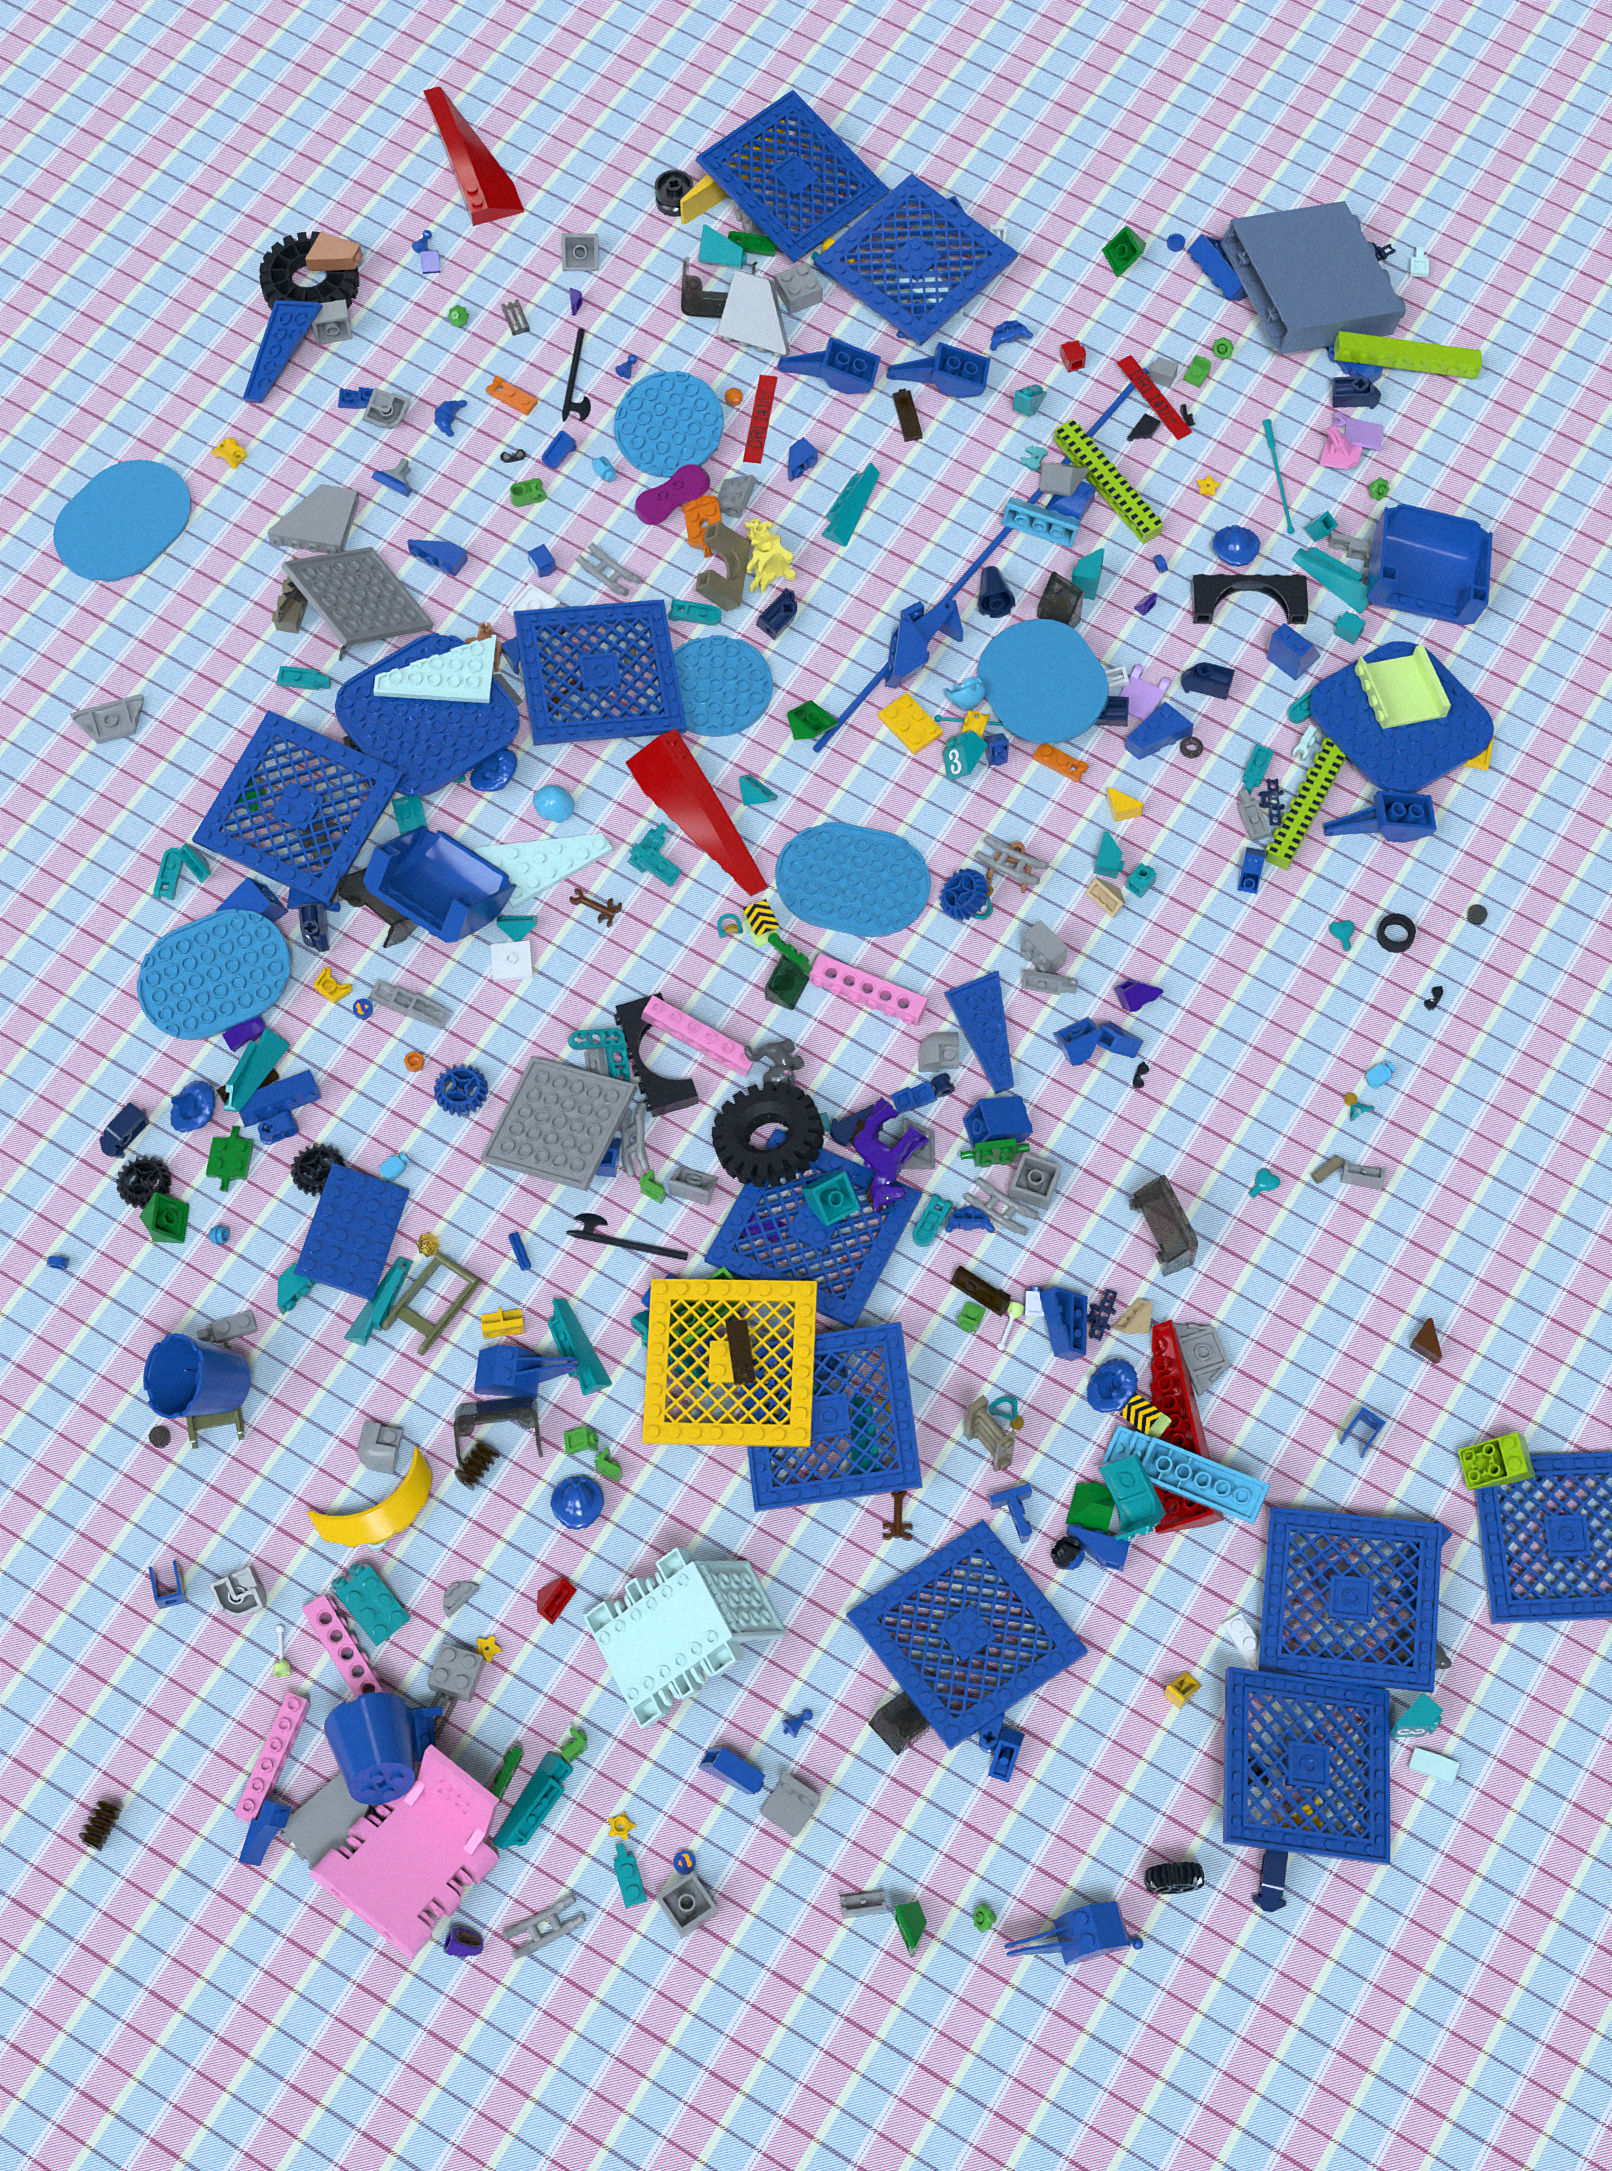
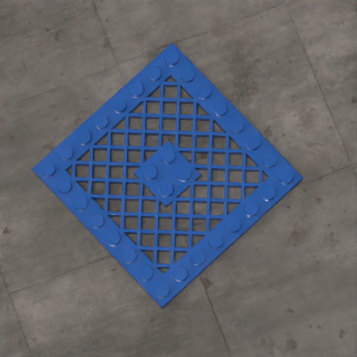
M791 90L699 154L695 159L793 263L875 205L890 192L889 188L794 90ZM789 120L796 121V125L789 124ZM777 129L784 130V134L778 133ZM789 131L796 132V136L789 135ZM801 133L808 134V138L801 137ZM765 137L772 138L773 142L765 141ZM777 139L785 140V144L777 143ZM789 141L796 142L797 146L789 145ZM801 143L809 145V149L801 147ZM753 145L760 146L761 150L753 149ZM813 146L821 147V151L814 150ZM765 147L773 149V153L766 152ZM777 150L785 151V155L777 154ZM741 154L749 155V159L741 158ZM801 154L809 155V159L801 158ZM753 156L761 157V161L753 160ZM813 156L821 157V161L813 160ZM765 158L773 159V163L765 162ZM825 158L833 159V163L825 162ZM729 162L737 163V167L729 166ZM741 164H742V165H748V166H749V170H748V169H742V168H741ZM753 167L761 168V172L754 171ZM814 167L821 168V172L814 171ZM765 169H770L769 173H765ZM826 169L833 170V174L826 173ZM838 171L845 172V176L838 175ZM741 175L749 176V180L741 179ZM753 177L761 178V182L753 181ZM766 179L773 180V184H767ZM826 179L833 180V184H827ZM838 182H844L845 187L839 186ZM850 184L857 185V189L850 188ZM754 188L761 189V193L754 192ZM814 188L821 189V193L814 192ZM766 190L773 191V195L766 194ZM826 190L833 191V195L826 194ZM778 192L785 193V197L778 196ZM838 192L845 193V197L838 196ZM802 196H803V197H809V198H810V202H809V201H803V200H802ZM814 198L822 200V204L815 203ZM766 201L773 202L774 206L766 205ZM826 201L834 202V206L826 205ZM778 203L786 204V208L778 207ZM790 205L798 206V210L790 209ZM802 207L810 208V212L802 211ZM814 209L822 210V214H816ZM778 213L786 215V219L778 218ZM790 216L798 217V221L790 220ZM803 218L810 219V223L803 222ZM791 226L798 227V232L791 231Z
M911 173L815 259L814 265L911 340L922 346L1018 257V252ZM918 204V208L909 209L908 205ZM931 214L932 218H922V215ZM906 215V219L896 220V216ZM909 215H919V219H909ZM935 224H945V228H935ZM919 225L920 229H910L909 226ZM922 225H932V229H922ZM894 226V230L884 231V227ZM897 226H907V230H897ZM948 234H958V238H948ZM923 235H933V239H923ZM935 235H945V239H936ZM907 236V240L897 241V237ZM882 237V241L872 242V238ZM885 237H895V241H885ZM961 244H971L972 248H962ZM936 245H946V249L936 250ZM949 245H959V249H949ZM895 247V251L885 252V248ZM870 248V252L860 253V249ZM872 248H882V252H872ZM975 254H985V258L975 259ZM949 255H959V259L950 260ZM962 255H972V259H962ZM942 256H946L947 260H942ZM883 258V262L873 263V259ZM886 258H891V262H886ZM857 259V263L847 264V260ZM860 259H870V263H860ZM973 265V269L963 270V266ZM947 266V270L937 271V267ZM950 266H960V270H950ZM896 268V272L886 273V269ZM871 269V273L861 274L860 270ZM873 269H883V273H873ZM960 276L961 280L951 281V277ZM935 277V281L925 282V278ZM938 277H948V281H938ZM909 278V282L900 283L899 279ZM884 279L883 284H874V280ZM887 279H897V283H887ZM948 287V292L938 291V288ZM923 288V293H913V289ZM925 288H935L936 292H926ZM897 289V294H887V290ZM900 289H910V293H900ZM913 299H923V303L913 304ZM926 299H936V303H926ZM900 300H910L911 304H901ZM914 310H924V314H914Z
M664 599L513 611L533 746L662 735L675 728L678 733H686L687 728ZM638 623L645 627L642 631L635 628ZM619 625L626 629L623 633L616 629ZM600 626L607 630L604 635L597 631ZM581 628L588 631L585 636L578 632ZM563 629L570 633L566 638L559 634ZM544 631L550 634L548 639L541 636ZM648 631L650 633V638L645 635ZM630 632L637 636L634 640L627 637ZM611 633L618 637L615 642L608 638ZM592 635L599 639L596 643L589 640ZM573 637L580 640L577 645L570 641ZM555 638L561 642L558 647L551 643ZM641 639L647 643L644 648L637 644ZM537 640L542 643L539 648ZM622 641L629 645L626 649L619 646ZM603 642L610 646L607 651L600 647ZM584 644L591 648L588 652L581 649ZM565 646L572 649L569 654L562 650ZM546 647L553 651L550 655L543 652ZM651 647L653 650V654L648 651ZM633 648L640 652L636 657L630 653ZM613 650H616L620 653L618 658L616 656V652H612ZM576 653L579 654V655H578V660H576L575 658H573V656H574ZM557 654L564 658L561 663L554 659ZM643 656L650 659L647 664L640 660ZM540 657L545 660L542 664L540 661ZM624 657L631 660L629 665L622 662ZM568 661L574 665L572 670L565 667ZM549 663L556 667L552 672L546 668ZM654 663L656 670L651 667ZM635 664L642 668L639 673L632 669ZM618 667H620L621 669H623V671L621 672V674H619V668H618ZM578 669L580 671V676L576 674ZM560 670L566 674L563 679L556 675ZM646 671L653 675L650 680L643 676ZM543 673L548 676L545 680H543ZM627 673L634 677L631 682L624 678ZM570 678L577 681L574 687L567 682ZM657 679H658V685H659V686H657L656 684H654V682H655ZM551 680L558 683L555 688L548 684ZM638 680L645 684L642 689L635 685ZM621 683L626 686L623 691L619 689L621 688ZM581 685L583 691H587L585 694L578 690ZM562 687L569 690L566 695L559 692ZM649 688L656 692L653 696L646 693ZM545 689L550 692V694L547 697ZM630 689L637 693L634 698L627 694ZM611 691L618 695L615 700L608 696ZM592 693L599 696L596 701L589 697ZM573 694L580 698L577 703L570 699ZM554 696L561 699L558 704L551 701ZM659 696H661V702L657 700ZM640 697H643L648 702L643 705L638 700ZM622 698L629 702L626 707L618 703ZM603 700L610 704L607 708L600 705ZM584 701L591 705L588 710L581 707ZM565 703L572 707L568 712L561 708ZM652 704L659 708L655 713L649 709ZM548 706L553 709L550 713L548 711ZM632 706H635L640 711L635 714L630 709ZM614 707L621 711L618 716L610 712ZM595 709L602 713L599 717L592 714ZM576 710L583 714L580 719L572 715ZM557 712L564 716L560 721L553 717Z
M268 710L195 832L192 841L329 906L405 775L400 770ZM288 742L296 746L289 748ZM285 743L286 749L276 752L274 746ZM270 748H272L273 753L267 755ZM304 749L313 754L306 755ZM301 750L303 757L293 760L291 753ZM288 755L290 761L280 764L278 757ZM321 757L329 762L323 763ZM318 758L320 764L309 767L308 761ZM275 759L277 765L266 768L265 761ZM305 762L307 769L296 772L295 765ZM262 763L263 769L257 771ZM338 765L345 768V770L339 771ZM292 766L293 773L283 776L282 769ZM335 766L336 773L326 775L325 769ZM322 770L323 777L313 780L311 773ZM279 771L280 777L270 780L269 773ZM355 773L363 777L356 779ZM308 774L310 781L300 784L298 777ZM352 774L353 780L343 783L342 777ZM265 775L267 781L257 784L255 778ZM339 778L340 785L330 787L328 781ZM296 779L297 784L290 782L289 785L286 786L285 781ZM251 780H252L254 785L248 787V785L250 784V782H251ZM369 781L370 788L360 791L359 784ZM325 782L327 789L317 791L315 785ZM282 783L284 789L274 792L272 785ZM312 786L314 792L309 791L305 788ZM356 786L357 792L347 795L345 789ZM269 787L270 793L260 796L259 790ZM342 790L344 796L334 799L332 793ZM256 791L257 798L247 800L246 794ZM329 794L331 801L325 802V798L322 796ZM368 795L365 802H363L362 797ZM243 796L244 802L238 803ZM282 796L277 803L276 797ZM359 798L361 804L351 807L349 801ZM273 799L274 805L264 808L262 802ZM346 802L348 808L337 811L336 805ZM259 803L261 809L251 812L249 806ZM333 806L335 813L324 816L322 809ZM246 807L248 814L237 816L236 810ZM320 811L321 817L315 819L318 812ZM359 811L354 819L353 813ZM232 812H233L234 818L229 819V817L231 816V814H232ZM272 812L271 815L274 819L268 820L266 814ZM350 814L352 821L341 824L339 817ZM263 815L264 822L254 824L253 818ZM336 818L338 825L328 828L326 821ZM250 819L251 826L241 829L239 822ZM283 822L291 826L284 828ZM323 822L325 829L315 832L313 825ZM236 823L238 830L228 833L226 826ZM280 823L281 830L271 832L270 826ZM266 827L268 834L258 837L256 830ZM349 828L345 835L343 829ZM308 829H311L312 833L301 836L300 830L307 833ZM340 830L342 837L332 840L330 833ZM253 831L255 838L245 841L243 834ZM297 831L298 838L288 840L287 834ZM327 834L329 841L318 844L317 837ZM240 835L241 841L234 839L233 837ZM283 835L285 842L275 845L273 838ZM270 839L272 846L262 849L260 842ZM314 839L315 846L305 848L303 842ZM257 843L258 849L251 847L250 845ZM300 843L302 850L292 852L290 846ZM340 844L335 852L334 845ZM287 847L289 854L279 857L277 850ZM331 847L332 854L322 856L320 850ZM274 851L275 857L270 856L266 853ZM317 851L319 858L309 860L307 854ZM304 855L306 862L296 865L294 858ZM291 859L292 865L287 864L283 861ZM330 860L327 867H325L324 862ZM321 863L323 870L313 873L311 866ZM308 867L309 873L304 872L300 869Z
M775 1128L764 1150L780 1145L786 1139L787 1133ZM818 1149L820 1155L816 1162L808 1160L810 1165L808 1170H812L814 1174L812 1177L805 1179L800 1171L795 1170V1174L799 1175L800 1180L792 1183L786 1180V1185L774 1186L767 1190L770 1184L769 1180H766L764 1188L754 1187L752 1180L748 1185H744L706 1254L704 1262L719 1269L724 1266L730 1274L743 1280L815 1281V1278L824 1276L826 1283L818 1285L817 1313L854 1329L923 1192L895 1181L892 1186L904 1187L907 1190L906 1196L903 1199L894 1201L893 1207L891 1204L887 1205L888 1209L882 1210L880 1215L875 1212L865 1215L863 1208L870 1207L869 1201L860 1203L858 1196L867 1193L869 1190L868 1185L876 1172L825 1149ZM833 1171H844L861 1208L858 1210L861 1217L851 1219L850 1215H848L845 1222L840 1223V1219L829 1226H824L809 1208L806 1201L800 1206L799 1200L805 1199L803 1193L796 1195L794 1188L804 1187ZM790 1190L792 1196L782 1199L780 1192ZM776 1194L778 1201L769 1203L767 1196ZM761 1199H763L764 1205L758 1206ZM794 1202L797 1209L787 1211L785 1204ZM781 1206L783 1213L773 1215L771 1209ZM767 1210L769 1217L760 1219L758 1213ZM754 1215L756 1221L748 1223L751 1217ZM797 1215L792 1223L790 1217ZM888 1215L885 1222L883 1223L881 1217ZM785 1218L788 1225L778 1228L776 1221ZM877 1218L879 1225L870 1228L868 1221ZM772 1222L774 1229L765 1232L762 1224ZM863 1222L866 1229L856 1232L854 1225ZM758 1225L761 1233L751 1236L748 1228ZM850 1227L852 1233L843 1236L840 1229ZM745 1230L747 1237L740 1239ZM835 1231H836V1232H837V1235H838V1238L832 1239V1237H833V1235H834V1233H835ZM880 1231L875 1239L873 1233ZM787 1232V1238L789 1239L783 1240L781 1233ZM777 1235L779 1242L769 1244L767 1236ZM868 1235L870 1242L861 1244L859 1237ZM763 1239L765 1246L756 1248L754 1241ZM855 1239L857 1246L848 1248L845 1241ZM749 1243L752 1250L742 1252L740 1245ZM795 1243L798 1250L788 1252L786 1245ZM800 1243L808 1247L802 1248ZM841 1243L843 1250L834 1252L832 1245ZM781 1247L784 1254L774 1257L772 1250ZM826 1248H828L830 1254L820 1257L819 1252L824 1254ZM871 1248L866 1257L864 1250ZM768 1251L770 1258L761 1261L758 1254ZM814 1251L816 1258L807 1261L804 1254ZM860 1251L862 1258L853 1261L850 1254ZM754 1255L755 1260H753V1259H751V1258H749V1257ZM800 1255L802 1262L793 1265L791 1258ZM846 1255L848 1262L839 1265L837 1258ZM787 1260L789 1266L779 1269L777 1262ZM833 1260L834 1267L825 1269L823 1262ZM773 1264L774 1269L771 1268V1267H769V1266H767V1265ZM819 1264L821 1271L811 1273L809 1266ZM862 1264L859 1272H857L855 1266ZM805 1268L807 1275L798 1277L795 1270ZM851 1268L853 1275L844 1277L841 1270ZM791 1272L793 1277L787 1275L786 1273ZM837 1272L840 1279L830 1282L828 1274ZM854 1281L849 1289L847 1283ZM842 1284L844 1292L835 1294L833 1287ZM829 1289L830 1294L823 1290Z
M901 1322L817 1334L815 1336V1357L826 1356L822 1363L816 1358L814 1361L819 1365L814 1372V1381L821 1385L815 1395L813 1394L811 1441L816 1442L811 1448H806L808 1452L802 1460L794 1454L799 1447H792L791 1450H788L786 1447H774L770 1452V1447L747 1446L755 1512L923 1488ZM794 1338L787 1342L792 1350ZM779 1340L766 1342L772 1350L780 1343ZM764 1346L755 1352L761 1360L769 1353ZM783 1346L776 1354L783 1360L790 1352ZM882 1347H883V1352H884V1353H882V1352H881L880 1350H878L877 1348H882ZM868 1350L864 1356L856 1351ZM873 1351L881 1356L875 1365L867 1360ZM847 1353L843 1359H841V1358H839L837 1355H835V1354ZM853 1354L861 1359L854 1368L846 1363ZM772 1356L765 1364L767 1367L772 1366L775 1368L776 1365L773 1363L778 1361ZM793 1357L786 1363L788 1367L791 1363L793 1364ZM832 1357L840 1362L834 1371L826 1366ZM884 1360L886 1373L879 1369ZM864 1363L872 1368L866 1377L858 1372ZM843 1366L851 1370V1373L845 1380L837 1375ZM782 1367L778 1370L776 1376L780 1378L782 1375L786 1377L788 1374L784 1372L785 1368ZM759 1368L755 1376L761 1381V1377H765L763 1374L766 1370L762 1368L760 1371ZM823 1369L831 1374L825 1383L817 1378ZM876 1371L884 1376L878 1385L870 1381ZM855 1374L863 1379L857 1389L849 1384ZM774 1378L772 1380L769 1379L767 1381L769 1383L767 1388L771 1390L772 1387L776 1386L775 1383L777 1381ZM792 1378L786 1384L788 1389L792 1386ZM834 1378L842 1382L836 1392L828 1386ZM757 1382L743 1385L750 1391ZM886 1382L888 1383L889 1394L881 1389ZM867 1383L875 1388L869 1397L860 1392ZM846 1386L854 1391L849 1399L846 1392L841 1393ZM741 1387V1396L743 1397L746 1392ZM760 1387L753 1395L760 1401L768 1393ZM780 1388L778 1390L780 1393L776 1398L780 1401L788 1393ZM825 1389L832 1393L831 1395L821 1396ZM878 1392L886 1396V1399L880 1406L872 1401ZM857 1395L866 1400L859 1409L851 1404ZM749 1397L742 1405L750 1411L757 1403ZM772 1399L767 1400L771 1403L767 1409L769 1412L777 1405ZM889 1401L891 1414L884 1410ZM791 1403L787 1407L789 1411L791 1410ZM869 1404L877 1408L871 1418L863 1413ZM849 1407L856 1411L852 1419H850ZM761 1408L752 1414L758 1422L767 1415ZM782 1408L779 1409L783 1412L777 1419L779 1422L788 1415ZM881 1412L889 1417L883 1426L875 1422ZM860 1415L868 1420L862 1430L854 1424ZM750 1418L745 1421V1424H755ZM771 1418L768 1419L771 1423L776 1424ZM891 1423H893L894 1435L886 1430ZM872 1424L880 1429L874 1438L866 1433ZM852 1428L859 1432L853 1441L846 1437L852 1435ZM883 1433L892 1438L886 1447L877 1442ZM862 1436L871 1441L865 1450L856 1445ZM836 1438L832 1445L825 1439ZM842 1439L850 1444L844 1453L836 1448ZM821 1442L829 1447L823 1456L815 1451ZM894 1443L897 1456L889 1451ZM874 1445L883 1450L876 1459L868 1454ZM780 1448L788 1453L782 1462L773 1457ZM853 1448L862 1453L855 1462L847 1457ZM832 1451L841 1456L835 1465L826 1460ZM886 1453L894 1458L888 1468L880 1463ZM812 1454L820 1459L814 1468L805 1463ZM865 1456L873 1461L867 1471L859 1466ZM791 1457L799 1462L793 1471L785 1466ZM771 1460L779 1465L773 1473ZM844 1460L852 1464V1467L846 1474L838 1469ZM823 1463L832 1468L825 1477L817 1472ZM898 1463V1469H893ZM877 1465L881 1467L883 1470H885L872 1472ZM802 1466L811 1471L805 1480L796 1475ZM782 1468L790 1474L784 1483L775 1478ZM856 1468L864 1473L852 1475ZM835 1471L843 1476L831 1478ZM814 1475H817L819 1478L822 1479L817 1481H810ZM793 1478L801 1482L788 1485ZM773 1480H774L776 1483H778L780 1486L774 1487V1482H773Z
M1612 1452L1530 1455L1535 1473L1533 1478H1543L1540 1483L1533 1478L1526 1479L1535 1487L1531 1493H1528L1521 1487L1526 1480L1520 1481L1519 1484H1509L1514 1488L1510 1494L1500 1488L1501 1485L1475 1489L1491 1624L1612 1619V1590L1607 1594L1599 1587L1603 1580L1612 1586V1579L1608 1576L1612 1571V1560L1605 1555L1609 1549L1612 1550V1542L1602 1535L1607 1528L1612 1532V1518L1607 1521L1599 1514L1604 1508L1612 1514V1506L1609 1504L1612 1499V1488L1606 1484L1607 1480L1610 1477L1612 1478ZM1596 1475H1607V1476H1606V1477L1604 1478V1480L1602 1481V1480H1601L1599 1477H1597ZM1575 1476H1586V1477H1585V1478L1582 1480V1482H1581V1481H1580L1578 1478H1576ZM1554 1477H1565V1478H1564L1561 1482H1559V1481H1558L1556 1478H1554ZM1589 1478L1598 1484L1594 1491L1584 1484ZM1568 1479L1577 1485L1573 1492L1563 1485ZM1546 1480H1549L1556 1486L1552 1493L1542 1486ZM1601 1487L1610 1494L1606 1501L1596 1494ZM1580 1488L1589 1495L1585 1502L1575 1495ZM1559 1489L1568 1496L1564 1502L1554 1496ZM1538 1490L1547 1497L1543 1503L1533 1497ZM1517 1491L1526 1498L1522 1504L1512 1498ZM1498 1494L1505 1499L1501 1504H1499ZM1592 1498L1602 1505L1597 1511L1588 1505ZM1571 1499L1580 1506L1576 1512L1566 1505ZM1549 1500L1559 1507L1555 1513L1545 1506ZM1528 1501L1538 1507L1533 1514L1524 1508ZM1507 1502L1517 1508L1512 1515L1503 1509ZM1582 1509L1592 1515L1588 1522L1586 1514H1579ZM1563 1510L1568 1515H1558V1513ZM1519 1511L1529 1518L1524 1525L1514 1518ZM1540 1511L1547 1515L1543 1516L1542 1521L1536 1517ZM1501 1514L1508 1519L1503 1525ZM1594 1519H1597L1604 1525L1600 1532L1590 1525ZM1531 1521L1541 1528L1536 1535L1527 1528ZM1510 1522L1519 1528L1515 1535L1506 1529ZM1543 1531H1544L1545 1542L1539 1538V1535H1540ZM1522 1532L1531 1538L1527 1545L1517 1538ZM1589 1532L1595 1536L1591 1542L1589 1539ZM1503 1534L1510 1539L1506 1546ZM1597 1539L1607 1546L1603 1552L1593 1546ZM1534 1541L1543 1548L1539 1555L1529 1548ZM1513 1542L1522 1549L1517 1556L1508 1549ZM1525 1552L1534 1559L1529 1566L1520 1559ZM1545 1552H1547V1559H1555L1551 1565L1541 1558ZM1591 1552L1598 1556L1594 1563L1587 1559L1591 1557ZM1506 1555L1513 1560L1508 1567ZM1576 1558V1560L1572 1564L1569 1563L1566 1559ZM1579 1560L1589 1567L1584 1574L1574 1567ZM1600 1560L1610 1566L1606 1573L1596 1566ZM1558 1561L1568 1568L1563 1575L1553 1568ZM1537 1562L1546 1569L1541 1576L1532 1569ZM1515 1563L1525 1570L1520 1577L1511 1570ZM1591 1570L1601 1577L1596 1584L1586 1577ZM1570 1571L1580 1578L1575 1585L1565 1578ZM1548 1572L1558 1579L1554 1585H1551L1544 1579ZM1527 1573L1537 1580L1532 1587L1523 1580ZM1509 1576L1515 1580V1583L1511 1587L1509 1582ZM1582 1581L1592 1588L1587 1595L1577 1588ZM1560 1582L1570 1588L1566 1595H1563L1556 1589ZM1518 1583L1527 1590L1523 1597L1513 1590ZM1539 1583L1549 1590L1544 1597L1535 1590ZM1594 1591L1600 1595L1599 1597H1590ZM1572 1592L1576 1593L1579 1596L1575 1598H1568L1572 1594ZM1530 1593H1531V1594H1532L1534 1597H1536L1537 1599H1526V1598H1527V1597L1530 1595ZM1551 1593L1558 1597L1547 1599Z
M1270 1507L1258 1671L1344 1684L1433 1693L1443 1524ZM1306 1533L1317 1535L1311 1539ZM1300 1535L1307 1542L1301 1548L1293 1541ZM1328 1536H1338V1538L1332 1541ZM1321 1537L1329 1544L1322 1551L1315 1544ZM1350 1538H1357L1360 1540L1354 1544ZM1343 1539L1350 1546L1344 1553L1336 1546ZM1371 1540H1377L1382 1542H1380L1376 1546ZM1364 1542L1372 1549L1365 1555L1358 1548ZM1393 1542L1404 1543V1544H1402L1399 1548H1397L1396 1545H1395ZM1385 1544H1388L1394 1551L1387 1557L1379 1550ZM1290 1545L1296 1552L1288 1558ZM1310 1546L1317 1553L1312 1559H1309L1303 1553ZM1407 1546L1415 1553L1409 1559L1401 1552ZM1334 1549L1339 1557L1331 1562L1325 1553ZM1352 1551H1355L1360 1557L1354 1564L1346 1557ZM1374 1553L1382 1560L1376 1566L1368 1559ZM1396 1555L1404 1562L1398 1568L1390 1562ZM1297 1556H1300L1305 1561V1564L1299 1569L1292 1562ZM1320 1557L1327 1564L1321 1571L1313 1564ZM1417 1558L1418 1570L1412 1564V1562ZM1341 1560L1349 1567L1343 1573L1335 1566ZM1363 1562L1371 1569L1364 1576L1357 1569ZM1385 1564L1392 1571L1386 1578L1379 1572V1569ZM1289 1565V1567L1294 1571V1573L1287 1578V1570ZM1308 1567L1316 1574L1310 1580L1302 1574ZM1405 1567H1408L1414 1573L1408 1580L1400 1573ZM1331 1569L1336 1575L1331 1574L1329 1582L1324 1574ZM1353 1571L1357 1577L1347 1575ZM1372 1574H1375L1381 1580L1376 1586H1374V1579L1369 1578ZM1297 1576L1304 1582L1298 1589L1290 1582ZM1394 1576H1397L1403 1583L1397 1589L1388 1582ZM1320 1577L1326 1586L1318 1592L1312 1583ZM1416 1578H1417V1591H1416V1590L1414 1589V1587L1410 1584V1583L1413 1582ZM1286 1585H1287V1587L1293 1592V1593H1292L1290 1596H1288L1287 1598H1286ZM1383 1585L1391 1592L1385 1598L1377 1591ZM1307 1587L1314 1594L1308 1601L1300 1594ZM1405 1587L1413 1594L1406 1601L1399 1594ZM1328 1590L1329 1602H1327L1325 1598L1322 1596ZM1373 1595L1380 1601V1602H1379L1377 1605H1375L1374 1607H1373ZM1394 1596L1401 1603L1395 1610L1387 1603ZM1295 1597L1303 1604L1297 1610L1289 1604ZM1317 1599L1325 1606L1318 1613L1310 1605ZM1415 1599L1416 1611L1409 1605ZM1381 1606H1384L1390 1613L1384 1619L1376 1612ZM1286 1607L1291 1612V1614L1284 1619V1612ZM1305 1608L1313 1615L1306 1622L1299 1615ZM1404 1608L1412 1615L1405 1622L1397 1614ZM1327 1610V1618L1333 1619L1328 1624L1321 1617V1615L1324 1614ZM1373 1616L1379 1623L1371 1629L1366 1622L1371 1623ZM1294 1617L1301 1624L1295 1631L1287 1624ZM1392 1617L1400 1624L1394 1631L1386 1624ZM1316 1619L1323 1626L1317 1633L1309 1626ZM1344 1620L1356 1622H1354L1351 1626H1348V1624ZM1413 1620H1415L1414 1632L1408 1626ZM1337 1622L1345 1629L1338 1636L1331 1629ZM1359 1624L1367 1631L1360 1638L1353 1631ZM1381 1626L1389 1634L1383 1640L1374 1633ZM1283 1627H1284V1628L1288 1631V1633L1290 1634V1635H1289L1288 1637H1286L1284 1640H1283ZM1403 1628L1411 1636L1404 1643L1396 1635ZM1304 1629L1312 1636L1305 1643L1298 1636ZM1326 1631L1333 1638L1327 1645L1319 1638ZM1348 1633L1355 1640L1349 1647L1341 1640ZM1369 1636L1377 1643L1371 1649L1363 1643ZM1293 1638L1300 1645L1294 1652L1286 1645ZM1391 1638L1399 1645L1393 1652L1385 1645ZM1414 1640V1648L1412 1653L1410 1649L1407 1647V1645ZM1313 1641H1316L1322 1648L1315 1655L1307 1647ZM1336 1643L1344 1650L1337 1657L1329 1649ZM1358 1645L1365 1651V1654L1359 1659L1352 1653V1650ZM1380 1647L1388 1655L1381 1661L1373 1654ZM1402 1649L1410 1657L1403 1664L1395 1656ZM1302 1650H1304L1309 1656H1303V1655H1297V1654H1299ZM1326 1652L1330 1658H1322L1319 1656ZM1345 1655H1348L1353 1661L1341 1659ZM1370 1657L1374 1663L1363 1661L1366 1658ZM1390 1659H1392V1661H1393L1396 1665H1389V1664H1385V1663H1386L1387 1661H1389ZM1413 1661V1666L1408 1667L1407 1665Z
M984 1520L846 1613V1617L949 1751L1088 1654L1087 1648ZM969 1558L968 1565L960 1564L961 1562ZM972 1558L984 1560L983 1568L971 1566ZM987 1561L993 1567V1569L986 1568ZM951 1570V1577L943 1576ZM954 1571H967L966 1580L954 1578ZM969 1573L982 1574L981 1582L969 1580ZM984 1575L997 1576L996 1584L985 1583ZM999 1578H1001L1007 1586L999 1585ZM938 1581L950 1583L949 1591L936 1590ZM932 1582H934V1588H933V1589L925 1588V1587H927L929 1584H931ZM952 1585H965L964 1593L952 1592ZM967 1587L980 1588L979 1596L967 1594ZM982 1589L995 1590L994 1598L982 1597ZM997 1592H1010L1009 1601L997 1599ZM917 1593L916 1601L908 1600ZM920 1594L932 1595L931 1603L920 1602ZM1014 1594L1020 1602L1012 1601V1595ZM935 1596L947 1597V1604H934ZM950 1598L962 1599V1607L949 1606ZM969 1600L978 1602L977 1610L974 1608L972 1604L968 1605L965 1608V1601ZM980 1603L993 1604L992 1612L979 1611ZM900 1605L899 1613L891 1612ZM903 1605L915 1607L914 1615L902 1613ZM995 1606H1008L1007 1615L995 1613ZM918 1607L930 1609L929 1617L917 1616ZM1011 1607L1023 1609L1022 1617L1011 1616ZM933 1610L945 1611L944 1620L932 1618ZM1026 1610L1033 1619L1025 1618ZM948 1612L957 1613L948 1619ZM883 1617L881 1625L878 1620ZM886 1617L897 1618V1627L885 1625ZM982 1617L991 1618L990 1626L985 1622V1620ZM901 1619L913 1621L912 1629L900 1628ZM993 1620L1006 1621L1005 1629L994 1628ZM916 1621L928 1623L927 1632L915 1630ZM1009 1621L1021 1623L1020 1631L1008 1630ZM931 1624L940 1625L937 1627L938 1633L930 1632ZM1024 1624L1036 1625L1035 1634L1023 1632ZM1039 1627L1046 1635L1038 1634ZM888 1632L896 1633L895 1641L888 1634ZM899 1633L911 1635L910 1644L898 1642ZM996 1634L1004 1635L1003 1643L994 1642L997 1640ZM914 1636L926 1637L925 1646L913 1644ZM1007 1636L1019 1637L1018 1646L1006 1644ZM929 1638L941 1640L940 1648L928 1647ZM1022 1638L1033 1639V1648L1021 1646ZM1037 1640L1049 1642L1048 1650L1036 1649ZM944 1641L951 1648V1650L943 1649ZM1053 1643L1056 1648L1051 1651ZM900 1648L909 1650L908 1658L905 1656V1654L902 1652ZM986 1648V1655L977 1654ZM989 1649H1002L1001 1658L989 1656ZM912 1650L924 1652L923 1660L911 1659ZM1005 1650L1016 1651V1660L1005 1659ZM927 1652L939 1654L938 1663L926 1661ZM1020 1652L1032 1654L1031 1662L1019 1661ZM1035 1654L1043 1656L1034 1663ZM942 1655L954 1656L953 1665L942 1664ZM957 1657L962 1664L969 1660L968 1667L956 1666ZM972 1659L985 1661L984 1669L971 1668ZM987 1663H999V1672L988 1671ZM1003 1664L1015 1666L1014 1675L1002 1673ZM913 1665L922 1666L921 1674H919V1672L915 1669ZM925 1667L936 1668V1677L924 1676ZM1018 1667L1026 1668L1017 1675ZM940 1669L952 1671L951 1680L939 1678ZM955 1672L967 1673L966 1682L954 1680ZM970 1674L981 1675L982 1683H969ZM985 1677L998 1678L997 1687L984 1685ZM1001 1679L1009 1680L1000 1687ZM926 1682L935 1683L934 1692ZM938 1684L950 1685L949 1694L938 1693ZM953 1686L965 1688L964 1696L952 1695ZM968 1688L980 1690L979 1699L967 1697ZM983 1691L992 1692L991 1694H989L988 1696H986L984 1699H982V1698H983ZM939 1699L948 1700L947 1709ZM951 1701L963 1702L962 1711L951 1710ZM966 1703L975 1704L965 1711Z
M1235 1667L1225 1668L1223 1844L1389 1865L1390 1690ZM1264 1696H1269L1273 1698L1268 1702ZM1255 1698L1263 1705L1259 1711L1251 1703ZM1284 1699H1290L1293 1701L1288 1705V1703ZM1275 1701L1283 1708L1279 1714L1271 1706ZM1305 1702H1310L1313 1704L1310 1707H1308L1305 1704ZM1296 1703L1304 1712L1299 1717L1292 1709ZM1325 1705H1331L1333 1707L1330 1710H1328ZM1316 1706L1324 1715L1320 1719L1312 1712ZM1345 1708H1352L1353 1710L1348 1713ZM1336 1709L1344 1718L1340 1722L1332 1715ZM1265 1710L1273 1717V1720L1269 1723L1261 1715ZM1249 1711H1250L1251 1714L1253 1715L1250 1719H1249ZM1356 1712L1364 1720L1360 1725L1352 1718ZM1285 1713L1294 1721L1289 1726L1281 1718ZM1305 1716L1314 1724L1309 1729L1302 1722ZM1255 1719L1263 1727L1259 1732L1251 1725ZM1325 1719L1334 1727L1329 1732L1322 1724ZM1275 1722L1283 1730L1280 1735H1277L1271 1727ZM1345 1722H1348L1354 1731L1351 1734H1348L1342 1727ZM1296 1725L1303 1732L1299 1739L1291 1730ZM1365 1725H1366V1733L1362 1730V1728H1363ZM1316 1728L1324 1736L1320 1741L1311 1733ZM1336 1731L1344 1739L1340 1744L1332 1736ZM1248 1732L1253 1737L1250 1741H1248ZM1264 1732H1267L1273 1739L1269 1745L1261 1737ZM1356 1734L1364 1742L1360 1747L1352 1739ZM1287 1735L1291 1740L1284 1743L1281 1738ZM1307 1737L1311 1743H1306L1302 1741ZM1326 1740L1334 1748L1331 1752L1330 1746L1322 1745ZM1255 1741L1263 1749L1259 1754L1250 1746ZM1346 1743L1354 1751L1350 1756L1342 1749ZM1275 1744L1283 1752L1279 1757L1271 1749ZM1365 1747H1366V1755H1365V1754L1363 1753V1751H1362ZM1336 1752L1344 1761L1340 1765L1332 1758ZM1265 1753L1273 1761L1268 1767L1261 1759ZM1248 1754H1249V1755L1251 1756V1758H1252V1760H1251L1249 1763H1248ZM1356 1755L1364 1763L1360 1768L1352 1761ZM1284 1757H1285V1765L1281 1762V1760H1282ZM1254 1763L1263 1771L1258 1776L1250 1768ZM1346 1765L1354 1773L1350 1778L1342 1770ZM1275 1766L1283 1774L1279 1779L1271 1772V1769ZM1330 1766H1331V1768L1334 1770L1331 1774H1330ZM1365 1769H1366V1777H1365V1775L1362 1773ZM1336 1774L1344 1782L1340 1787L1332 1780ZM1265 1775L1273 1783L1268 1789L1260 1780ZM1248 1776H1249L1250 1779L1252 1780V1782H1251L1249 1785H1248ZM1356 1777L1364 1785L1360 1790L1352 1783ZM1284 1779L1285 1786H1292V1788L1289 1791H1287L1285 1787L1281 1784V1782ZM1254 1785L1263 1793L1258 1798L1250 1790ZM1275 1787L1283 1796L1278 1801L1271 1794ZM1330 1787L1334 1793L1328 1797L1324 1791L1329 1790ZM1346 1787L1354 1795L1350 1800L1342 1792ZM1303 1788L1313 1789V1791L1308 1794ZM1295 1791L1303 1798L1299 1804L1291 1796ZM1365 1791H1366V1798L1362 1795V1793L1365 1792ZM1316 1793L1323 1800L1319 1807L1312 1800ZM1336 1796L1344 1804L1340 1809L1332 1802ZM1265 1797L1272 1804L1268 1811L1260 1803ZM1248 1798L1252 1802L1250 1806H1248ZM1356 1799L1364 1807L1360 1812L1352 1804ZM1285 1800L1293 1808L1289 1813L1281 1806ZM1305 1803L1314 1811L1309 1816L1301 1808ZM1326 1805L1334 1814L1329 1819L1321 1811ZM1254 1807L1262 1814L1258 1820L1250 1813ZM1275 1809L1283 1818L1278 1823L1270 1815ZM1345 1809H1348L1354 1816L1352 1820L1348 1821L1342 1814ZM1294 1813H1297L1303 1820L1299 1826L1291 1818ZM1364 1813H1366V1820L1362 1817ZM1316 1815L1323 1822L1319 1829L1312 1822ZM1336 1818L1344 1826L1340 1831L1332 1824ZM1266 1819V1821H1267L1270 1825H1263V1824H1260V1823H1261L1263 1820ZM1356 1821L1364 1829L1360 1834L1352 1826ZM1286 1822L1290 1826V1828H1285L1281 1826ZM1307 1825L1311 1831L1301 1829ZM1327 1827L1332 1834L1322 1833V1831ZM1348 1831L1351 1836H1344L1342 1834Z

